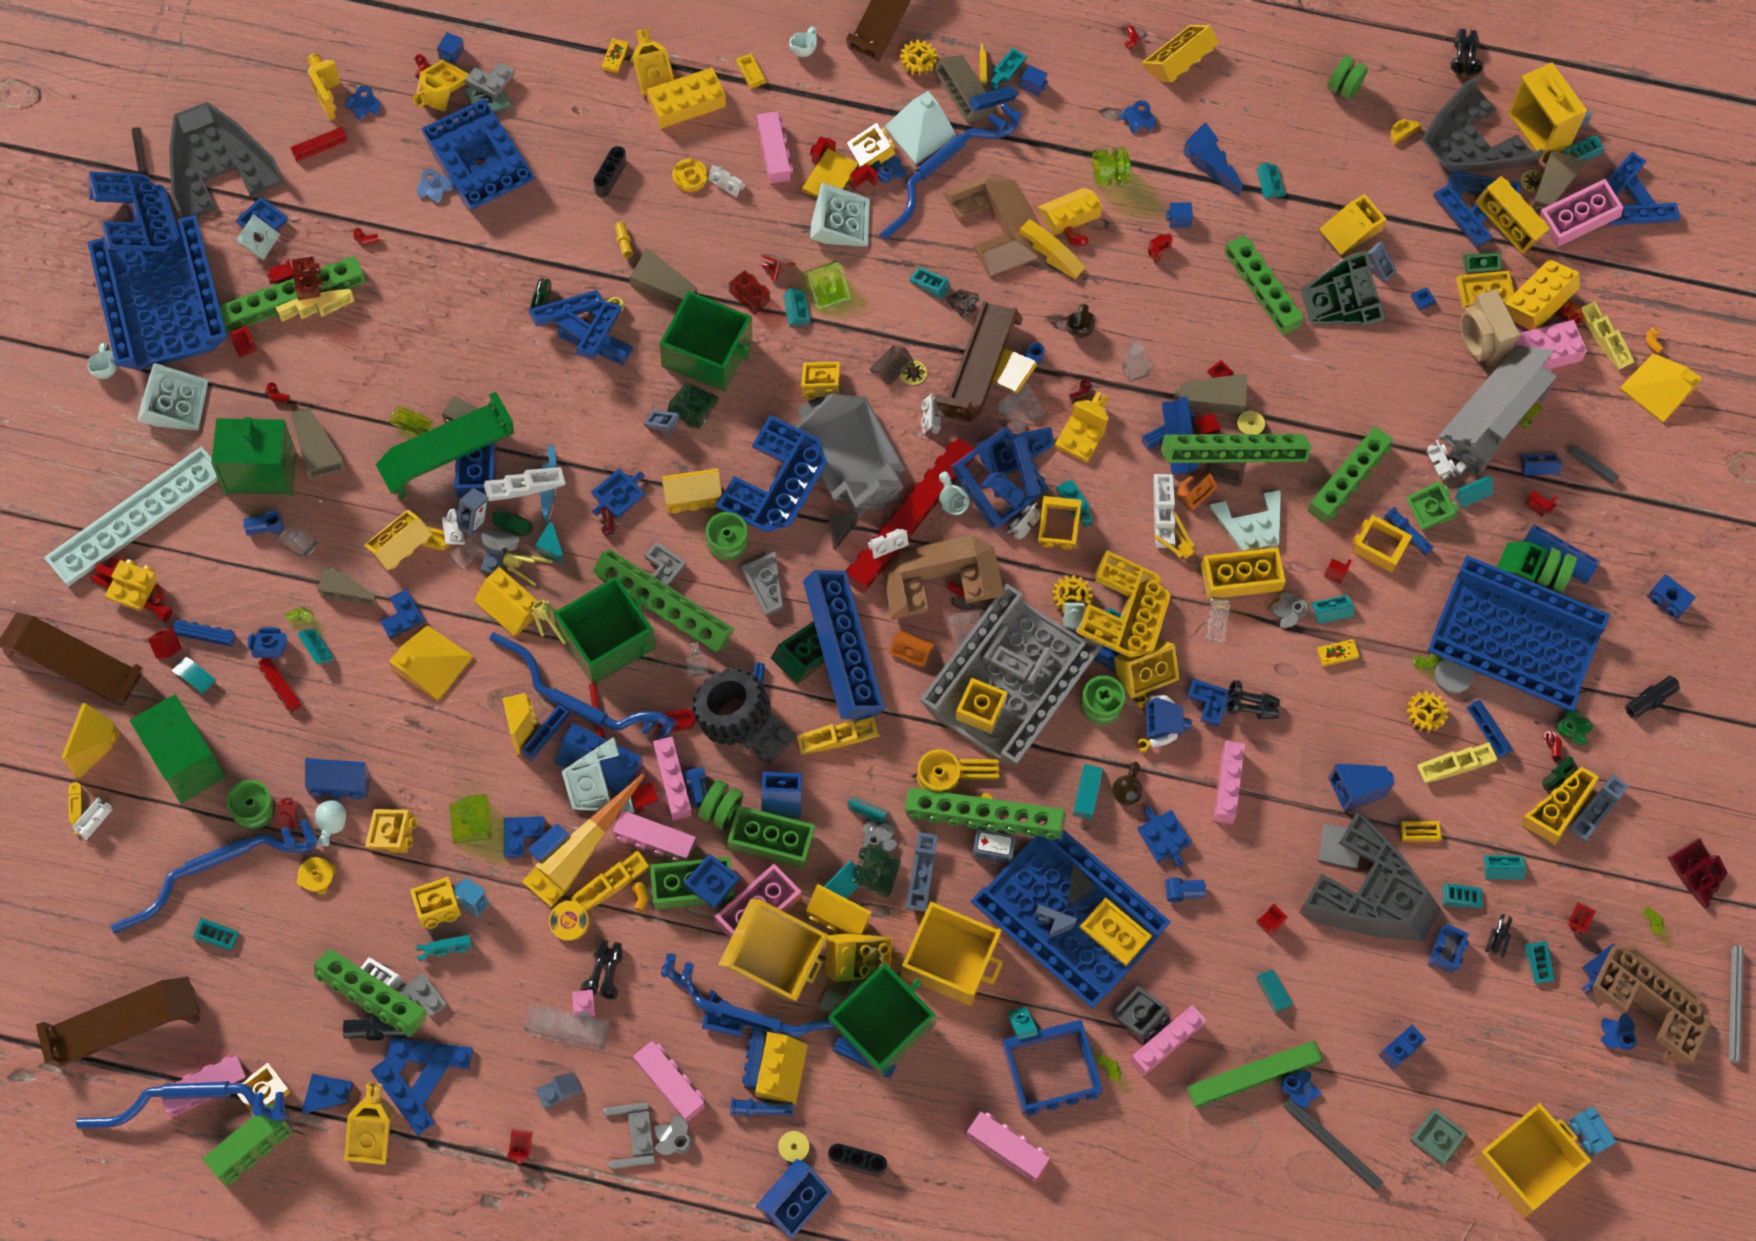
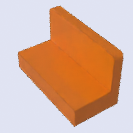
M1196 470L1174 490V496L1182 498L1188 510L1193 511L1218 486L1211 473Z
M899 630L893 638L888 654L924 668L935 644Z

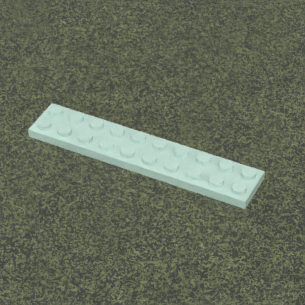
M201 446L44 557L66 586L69 587L96 568L98 564L103 563L217 482L218 478L211 464L212 458Z

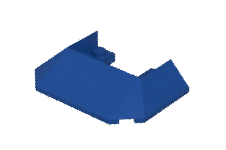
M89 171V200H94L95 202L126 203L131 221H103L102 230L105 237L103 250L165 252L180 239L164 186L160 184L155 185L144 174Z
M770 415L752 445L753 449L784 463L769 490L766 492L733 476L716 505L717 509L723 512L735 513L743 518L745 523L765 533L792 525L827 465L819 438Z

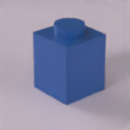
M446 32L437 47L439 58L455 64L464 50L463 39Z
M1028 65L1021 77L1020 88L1039 96L1041 91H1045L1048 86V73Z
M1192 202L1170 203L1169 210H1166V221H1169L1170 228L1191 227L1193 221Z

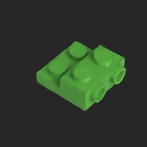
M1440 481L1406 497L1422 531L1439 523L1442 525L1458 517L1456 512L1459 509L1455 501L1450 502L1448 496L1451 493L1447 485L1442 486Z

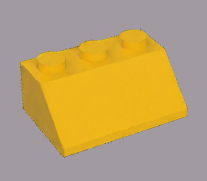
M1084 187L1037 206V210L1051 234L1055 236L1063 233L1066 227L1071 226L1075 228L1101 217L1103 205L1094 191Z
M718 468L662 476L667 513L676 514L685 510L696 511L706 507L716 508L717 503L722 497Z
M407 509L364 544V546L388 571L397 567L400 563L399 561L404 557L413 554L414 549L419 545L425 544L432 533L417 515Z
M500 567L485 579L474 599V602L514 638L534 620L531 614L533 611L532 606L538 602Z
M1163 639L1157 640L1155 649L1151 653L1133 658L1123 654L1114 657L1117 676L1132 699L1179 680L1175 644Z
M526 693L502 698L516 755L521 753L523 747L535 733L533 725H537L532 700L527 699Z
M817 884L806 909V917L816 925L822 924L826 930L833 934L864 935L870 925L871 911Z
M767 1033L755 1091L756 1098L796 1105L808 1048L807 1044L787 1035Z

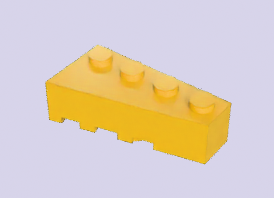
M1583 767L1579 768L1559 788L1551 792L1532 811L1524 815L1521 825L1556 846L1595 788L1599 776Z

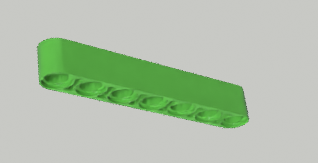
M1311 1041L1192 1084L1187 1087V1091L1194 1108H1198L1323 1062L1324 1059L1316 1041Z

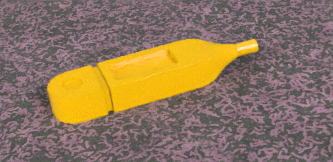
M982 43L979 56V76L981 85L986 86L987 60L984 44Z
M77 782L71 783L68 788L69 821L72 827L83 815V789Z

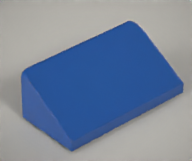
M1556 452L1520 454L1522 470L1525 476L1560 474L1562 462Z
M555 824L532 844L528 851L537 861L541 862L569 837V834L559 824Z

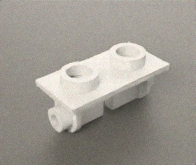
M712 165L708 180L737 198L739 191L743 190L746 186L744 181L735 176L731 177V174L722 169L721 166Z
M931 393L923 400L921 405L923 410L921 421L923 434L928 430L937 434L941 429V417L934 416L937 415L938 406L934 402L933 393Z
M1436 440L1438 445L1428 446L1427 454L1432 463L1440 461V463L1434 465L1439 478L1445 480L1449 478L1451 473L1456 477L1453 472L1456 470L1452 459L1448 461L1445 456L1449 454L1445 445H1440L1438 440Z
M1036 502L1021 510L1022 515L1019 518L1016 517L1009 526L1011 528L1007 533L1014 532V536L1018 540L1024 538L1031 529L1026 523L1028 522L1031 526H1034L1041 518L1042 511L1039 508H1035L1038 503Z
M450 509L447 517H442L445 543L465 545L463 530L458 528L456 522L458 511Z
M896 529L886 534L887 538L880 536L871 539V542H868L870 550L872 549L873 558L875 559L908 546L907 531Z
M97 797L73 825L72 829L87 840L113 810L112 806Z

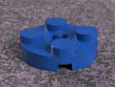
M264 627L258 629L259 632L255 635L253 633L249 635L247 639L248 649L254 658H279L283 655V651L288 645L287 635L285 632L284 634L281 633V629L276 627Z

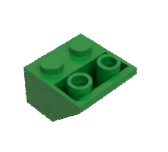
M1507 542L1497 568L1534 582L1547 549L1531 542Z

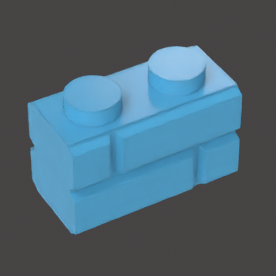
M468 878L459 881L455 886L454 892L459 906L469 911L475 917L480 916L488 905L484 888L477 884L475 885Z
M1594 1106L1576 1115L1569 1121L1570 1129L1576 1136H1579L1582 1141L1581 1146L1587 1154L1590 1153L1591 1157L1616 1143V1140Z

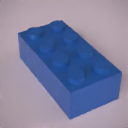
M497 441L456 459L455 491L457 498H462L473 488L486 495L485 481L496 480Z

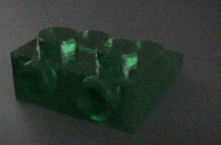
M686 382L670 400L667 412L678 413L679 419L686 422L687 426L700 429L708 419L711 410L718 403L719 397Z
M869 843L861 847L858 853L859 861L852 871V876H854L852 883L888 898L890 897L901 860L886 854V850Z

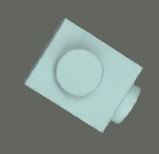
M1065 603L1064 627L1073 630L1078 628L1084 615V603Z

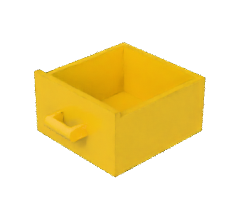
M1553 62L1520 77L1522 81L1508 111L1509 116L1534 151L1544 150L1540 158L1541 161L1549 157L1551 150L1561 153L1562 150L1571 146L1587 113V109Z
M750 899L718 965L785 1000L797 1001L805 982L813 984L823 961L817 959L828 934L761 899ZM816 963V966H815V968H814V970H813V972H812V974H811V976H810V978H809L808 976H809V974H810V972H811V970H812L814 964Z
M930 901L903 962L900 977L912 982L918 979L922 986L972 1006L982 981L994 985L1003 962L993 957L1002 930L990 927ZM990 962L997 965L992 978L985 976Z
M1540 1102L1473 1159L1474 1163L1523 1219L1591 1162L1589 1157L1574 1142L1578 1138L1562 1119L1556 1121Z

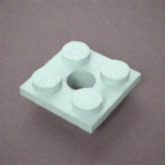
M253 214L236 241L261 260H264L280 234ZM254 234H258L261 237V242L254 240Z

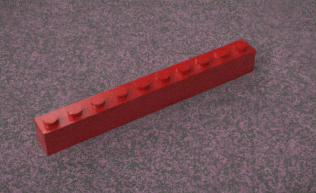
M959 438L954 442L951 441L946 447L944 455H939L936 459L935 466L926 471L922 482L916 483L913 493L903 499L899 510L895 509L893 511L890 521L888 523L885 522L881 526L877 537L873 536L871 539L880 536L887 538L886 534L896 529L906 530L909 539L939 502V495L945 488L939 475L942 472H948L953 485L958 478L950 466L975 448ZM972 458L970 461L964 464L966 468L969 466V464L973 461L974 458ZM868 546L866 550H862L857 556L858 560L848 566L846 573L849 583L865 594L900 549L874 559L872 549L870 550Z

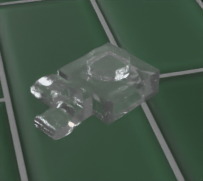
M698 642L690 643L692 656L686 657L688 677L708 675L706 655L699 654Z

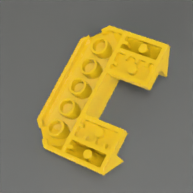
M1106 551L1094 577H1096V582L1127 596L1121 616L1118 618L1088 604L1076 632L1130 658L1151 653L1155 649L1171 594L1168 589H1164L1160 583L1162 580L1157 573L1110 551Z

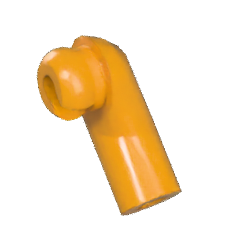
M1652 327L1647 332L1646 343L1656 354H1659L1664 349L1657 342L1660 330L1657 327Z
M635 882L631 887V890L638 897L634 909L643 912L649 899V893L645 884Z

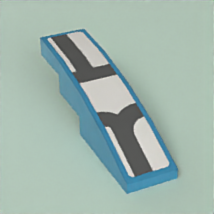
M547 446L550 463L542 464L543 469L557 468L555 446ZM557 488L539 492L545 524L550 521Z

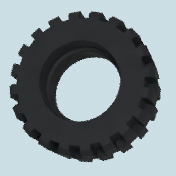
M726 669L722 673H714L713 677L710 679L708 677L704 680V684L700 685L697 689L698 694L695 693L692 704L693 715L705 736L712 742H717V744L725 745V743L728 745L745 743V740H751L757 732L760 733L763 729L762 726L766 725L769 719L767 716L770 715L771 704L768 695L758 678L746 670L733 669V671H730V669ZM739 698L746 699L743 706L730 715H718L721 707L727 702Z

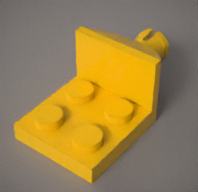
M645 28L643 33L642 29L635 31L639 43L630 59V62L634 64L641 96L647 94L648 88L674 80L667 49L656 41H652L649 28Z
M313 53L307 57V62L310 65L308 75L313 92L329 121L336 119L334 111L337 109L333 102V95L327 89L341 84L334 60L322 61L318 53Z
M443 59L420 72L417 91L412 98L414 105H418L421 108L427 104L432 108L446 112L450 93L465 85V79L469 74Z
M1097 392L1092 402L1089 400L1075 402L1072 415L1057 439L1054 448L1088 463L1106 432L1109 418L1104 406L1109 401L1108 397L1104 394L1100 398L1102 393Z
M374 1082L367 1083L366 1097L348 1115L344 1153L345 1161L383 1165L387 1163L390 1123L396 1115V1110L386 1099L381 1098L383 1085L377 1083L376 1086H374Z

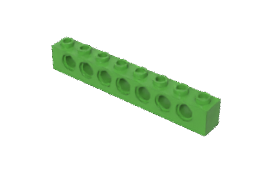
M356 256L345 258L334 264H328L321 269L312 270L307 274L293 277L283 283H276L272 287L260 289L253 294L241 296L234 301L222 303L219 307L226 333L228 334L241 327L278 315L275 307L294 299L326 291L350 289L366 283Z
M1304 434L1164 435L1161 452L1167 463L1308 462L1312 446Z
M609 549L601 553L593 570V573L598 575L599 579L608 581L617 576L634 601H638L643 596L645 597L647 610L654 611L663 620L676 625L677 629L685 631L694 640L707 645V648L711 651L718 653L726 648L735 630L733 627L613 550Z
M909 788L904 808L907 817L916 821L924 819L932 823L945 822L952 826L966 825L973 829L981 827L989 831L1002 830L1009 834L1023 833L1030 837H1035L1036 835L1044 836L1050 840L1062 839L1066 820L1065 811L1060 808ZM925 805H931L928 809H923ZM946 807H949V808H950V809H949L948 811H946V812L942 811V810H943L944 808H946ZM964 810H969L967 814H961ZM983 813H989L988 816L981 817ZM1004 815L1008 816L1005 820L1000 819ZM1023 818L1028 819L1026 822H1019ZM1041 821H1047L1045 825H1039Z

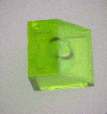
M837 261L802 272L807 291L817 311L851 300L842 265Z
M487 794L466 796L449 805L453 844L493 839L490 802Z

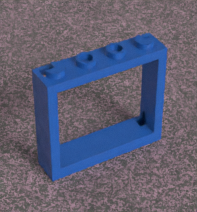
M1008 427L999 430L950 466L991 529L1001 526L1049 490L1044 482L1045 478L1039 475L1036 470L1037 466L1034 463V472L1038 476L1037 482L1041 486L1040 493L1024 497L1016 509L1007 510L998 516L964 465L1000 438L1015 458L1010 440L1015 439L1016 435L1015 433L1012 434Z
M1082 1019L1038 1030V1035L1020 1040L1016 1036L1003 1039L1002 1047L1022 1115L1028 1114V1116H1033L1040 1113L1039 1110L1047 1109L1052 1111L1058 1109L1059 1105L1067 1103L1068 1106L1079 1103L1081 1099L1087 1098V1101L1097 1099L1101 1095L1103 1089ZM1076 1034L1092 1088L1027 1105L1011 1050Z

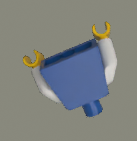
M1143 694L1137 697L1138 700H1144L1143 702H1137V707H1146L1147 738L1150 739V741L1146 739L1138 741V744H1146V747L1139 749L1141 753L1148 751L1151 746L1155 748L1167 745L1175 741L1184 730L1191 728V719L1183 718L1182 706L1177 705L1168 696L1150 695V697H1147Z

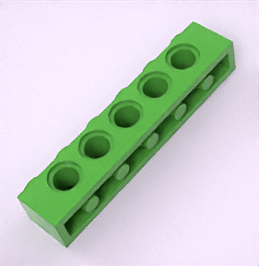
M1243 235L1227 243L1224 251L1225 255L1282 336L1301 327L1304 318L1302 311L1297 309L1292 297L1287 295L1282 283L1275 278L1273 270L1266 265L1263 256L1254 248L1253 242L1248 240L1246 235Z
M1374 426L1310 502L1307 511L1324 523L1329 519L1333 520L1339 512L1337 509L1340 506L1344 507L1350 499L1348 496L1351 493L1355 494L1359 489L1361 480L1365 481L1369 477L1371 468H1376L1380 464L1381 456L1383 454L1386 456L1392 449L1390 444L1393 438Z
M329 949L314 963V976L319 982L326 983L335 992H340L346 996L350 1002L357 1003L366 1012L379 1017L383 1023L393 1026L400 1034L411 1037L426 1022V1009L332 949Z

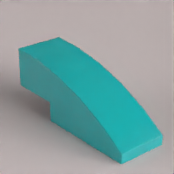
M1088 764L1083 765L1072 816L1092 820L1103 768Z

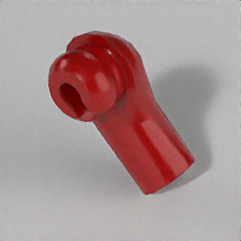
M1071 226L1064 229V233L1071 245L1086 246L1088 244V238L1084 235L1075 234Z
M361 228L353 230V238L363 245L380 242L378 233L366 235Z
M273 382L267 384L266 393L271 401L289 404L290 395L280 394L277 385Z

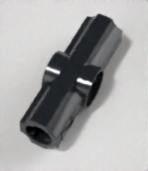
M1670 675L1655 686H1649L1639 697L1633 699L1625 706L1626 713L1630 718L1636 720L1650 709H1656L1681 688L1679 681Z
M369 1016L366 1019L344 1020L343 1023L344 1039L366 1038L367 1040L378 1041L383 1040L384 1037L407 1036L397 1032L388 1023H383L377 1016Z

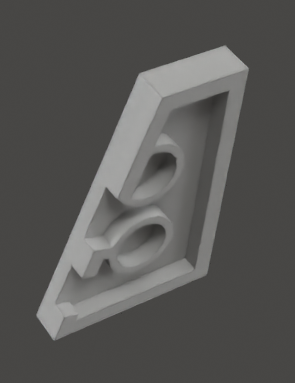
M775 552L741 566V571L765 617L782 610L783 605Z

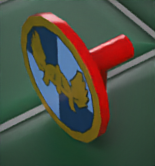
M761 253L762 258L774 261V265L767 262L762 264L763 269L772 272L771 280L777 281L781 263L796 265L794 260L773 254Z

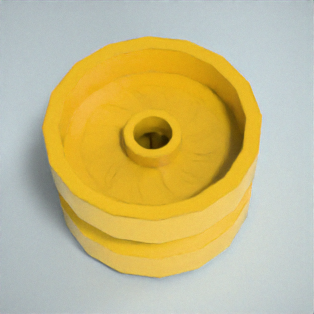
M941 749L931 750L924 754L918 763L916 777L918 788L953 794L958 787L961 770L957 758L952 753Z

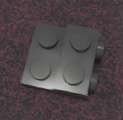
M770 713L767 716L769 719L766 725L762 726V731L760 733L757 732L751 740L747 739L745 743H742L747 749L754 750L761 761H767L769 764L796 738V734Z
M1139 986L1112 1013L1113 1019L1125 1026L1130 1034L1144 1044L1147 1040L1150 1041L1154 1038L1161 1025L1163 1027L1166 1026L1171 1018L1169 1007Z

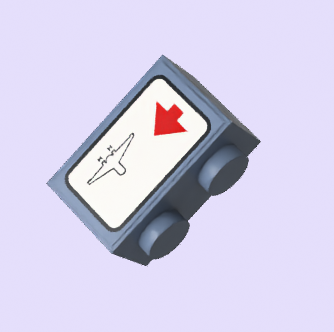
M475 488L459 500L456 521L458 528L472 535L483 526L486 520L489 497Z
M986 828L977 829L972 858L1009 864L1012 861L1016 836L1007 832L997 833L989 831Z

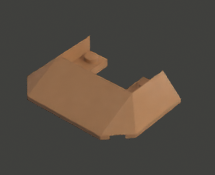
M989 173L943 191L958 221L991 209L1002 228L1003 235L974 246V250L989 278L1039 258L1040 252L1032 248L1033 242L1018 234L1020 228L1029 219L1039 226L1040 224L1015 180Z
M973 535L898 551L883 569L891 619L894 620L929 612L923 580L960 572L967 604L1004 596L994 546Z
M1613 946L1593 985L1597 1009L1605 1002H1608L1620 1013L1624 1014L1628 1011L1631 1002L1634 1001L1662 1023L1656 1041L1667 1049L1662 1060L1693 1063L1711 1022L1708 1014L1703 1012L1701 1007L1703 1002L1700 995L1637 946H1629L1627 948Z

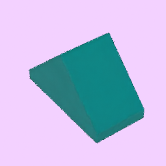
M551 522L548 523L536 543V550L538 554L562 564L564 563L563 554L553 523Z

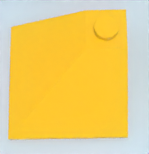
M1653 353L1619 390L1661 423H1664L1696 389L1702 378L1688 367Z
M427 625L399 648L390 659L389 664L393 672L439 701L474 656Z
M82 703L61 757L75 778L80 779L112 748L114 742L119 738V729L113 721L89 705Z

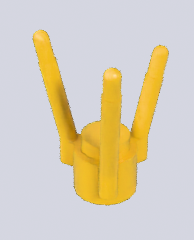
M1173 513L1177 524L1186 538L1185 540L1179 531L1174 528V532L1182 542L1178 546L1179 550L1158 535H1154V537L1173 551L1179 558L1183 556L1186 560L1197 549L1194 547L1195 544L1190 539L1177 513Z

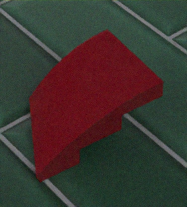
M1698 838L1667 858L1685 887L1704 908H1707L1711 904L1709 902L1712 896L1719 890L1720 883L1725 879L1728 872L1720 856H1709L1701 838Z

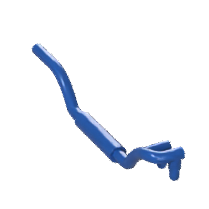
M1003 103L1001 109L1011 119L1006 127L1004 119L990 114L988 118L994 123L993 125L996 128L993 130L968 129L960 136L954 137L922 164L907 182L908 203L904 213L879 234L881 239L886 241L912 217L917 202L915 186L919 181L928 178L959 152L972 137L997 139L1010 135L1018 127L1021 113Z
M495 632L490 636L489 640L518 654L524 659L529 667L533 687L536 692L547 697L549 702L556 705L560 704L565 709L600 727L606 726L612 730L619 731L635 723L644 722L642 733L648 735L654 724L658 722L663 724L662 732L658 738L660 740L667 738L677 724L674 718L653 711L635 713L620 721H616L608 717L607 713L556 688L550 689L544 686L539 666L535 658L525 647Z
M306 819L300 822L306 839L305 843L296 844L289 828L285 827L281 831L284 841L270 834H258L248 839L244 837L185 862L184 866L168 873L158 898L150 907L140 913L111 924L113 933L116 934L156 915L169 899L177 879L188 874L190 876L245 854L251 851L250 848L265 843L275 849L288 853H305L313 850L317 846L318 841L312 827H310Z
M672 953L666 955L661 976L664 978L668 977L683 987L700 1009L715 1013L716 1017L766 1032L782 1033L794 1037L816 1030H835L831 1027L829 1019L814 1020L800 1026H792L782 1023L780 1019L723 1002L717 1004L707 1001L692 982L694 964L686 962L681 975L674 969L676 955Z
M229 1081L166 1083L163 1086L145 1089L135 1103L122 1114L112 1117L77 1118L76 1127L78 1129L109 1128L125 1124L133 1119L152 1097L189 1099L229 1097L230 1094H242L253 1107L252 1114L255 1116H265L272 1120L285 1121L288 1119L289 1114L285 1111L283 1091L275 1093L273 1109L264 1103L263 1092H256L255 1094L251 1087L242 1083L231 1084Z

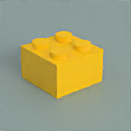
M971 678L957 708L955 720L992 734L1006 703L1008 692Z

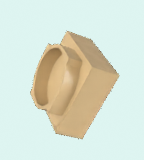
M1497 289L1476 295L1472 306L1465 308L1461 316L1460 335L1469 352L1477 358L1478 362L1484 361L1487 368L1501 364L1513 350L1520 333Z

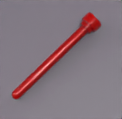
M95 574L90 577L92 582L106 589L112 583ZM146 601L144 608L154 612L157 619L163 622H167L173 612V609L166 605L157 606L149 601Z

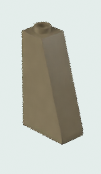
M1551 150L1532 205L1535 212L1540 214L1541 209L1558 202L1581 173L1586 162L1585 160Z
M647 248L630 275L632 287L677 306H680L687 291L697 294V287Z
M1244 373L1180 383L1179 390H1175L1174 401H1177L1180 397L1187 396L1190 410L1241 415L1246 408L1248 374Z
M299 409L291 413L308 478L313 479L346 470L341 455L311 410Z

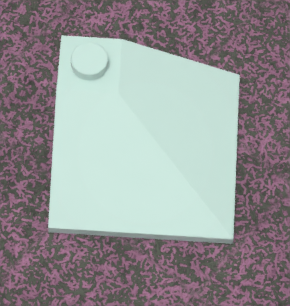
M928 91L911 101L884 126L885 130L915 165L937 153L957 136L939 103Z
M822 183L811 222L810 239L824 244L867 246L870 199Z
M154 363L141 402L137 421L156 427L198 431L208 380Z

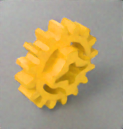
M916 40V43L910 41L909 46L905 44L904 49H901V67H905L906 72L912 71L911 75H914L915 72L918 73V76H921V72L927 75L928 70L933 71V66L937 65L938 54H936V48H932L931 43L926 45L925 40L922 43L919 40Z
M1066 575L1064 581L1059 578L1058 584L1053 585L1051 592L1053 597L1052 603H1057L1055 609L1061 608L1062 614H1064L1065 603H1084V612L1088 604L1091 605L1093 595L1090 593L1092 588H1087L1088 581L1083 583L1082 577L1077 580L1075 575L1072 576V579H1069ZM1060 591H1062V598L1059 595Z
M1425 691L1423 695L1417 692L1416 697L1412 696L1410 702L1406 705L1408 709L1405 714L1410 715L1407 721L1414 722L1413 728L1419 726L1420 732L1423 728L1426 729L1427 733L1430 732L1431 728L1437 731L1439 727H1443L1444 722L1448 719L1446 714L1449 712V709L1444 708L1447 702L1440 701L1442 696L1436 698L1435 692L1431 695H1428V691ZM1422 702L1421 705H1418L1417 707H1415V705H1416L1417 703ZM1437 716H1439V718L1436 721H1432L1433 718H1437Z

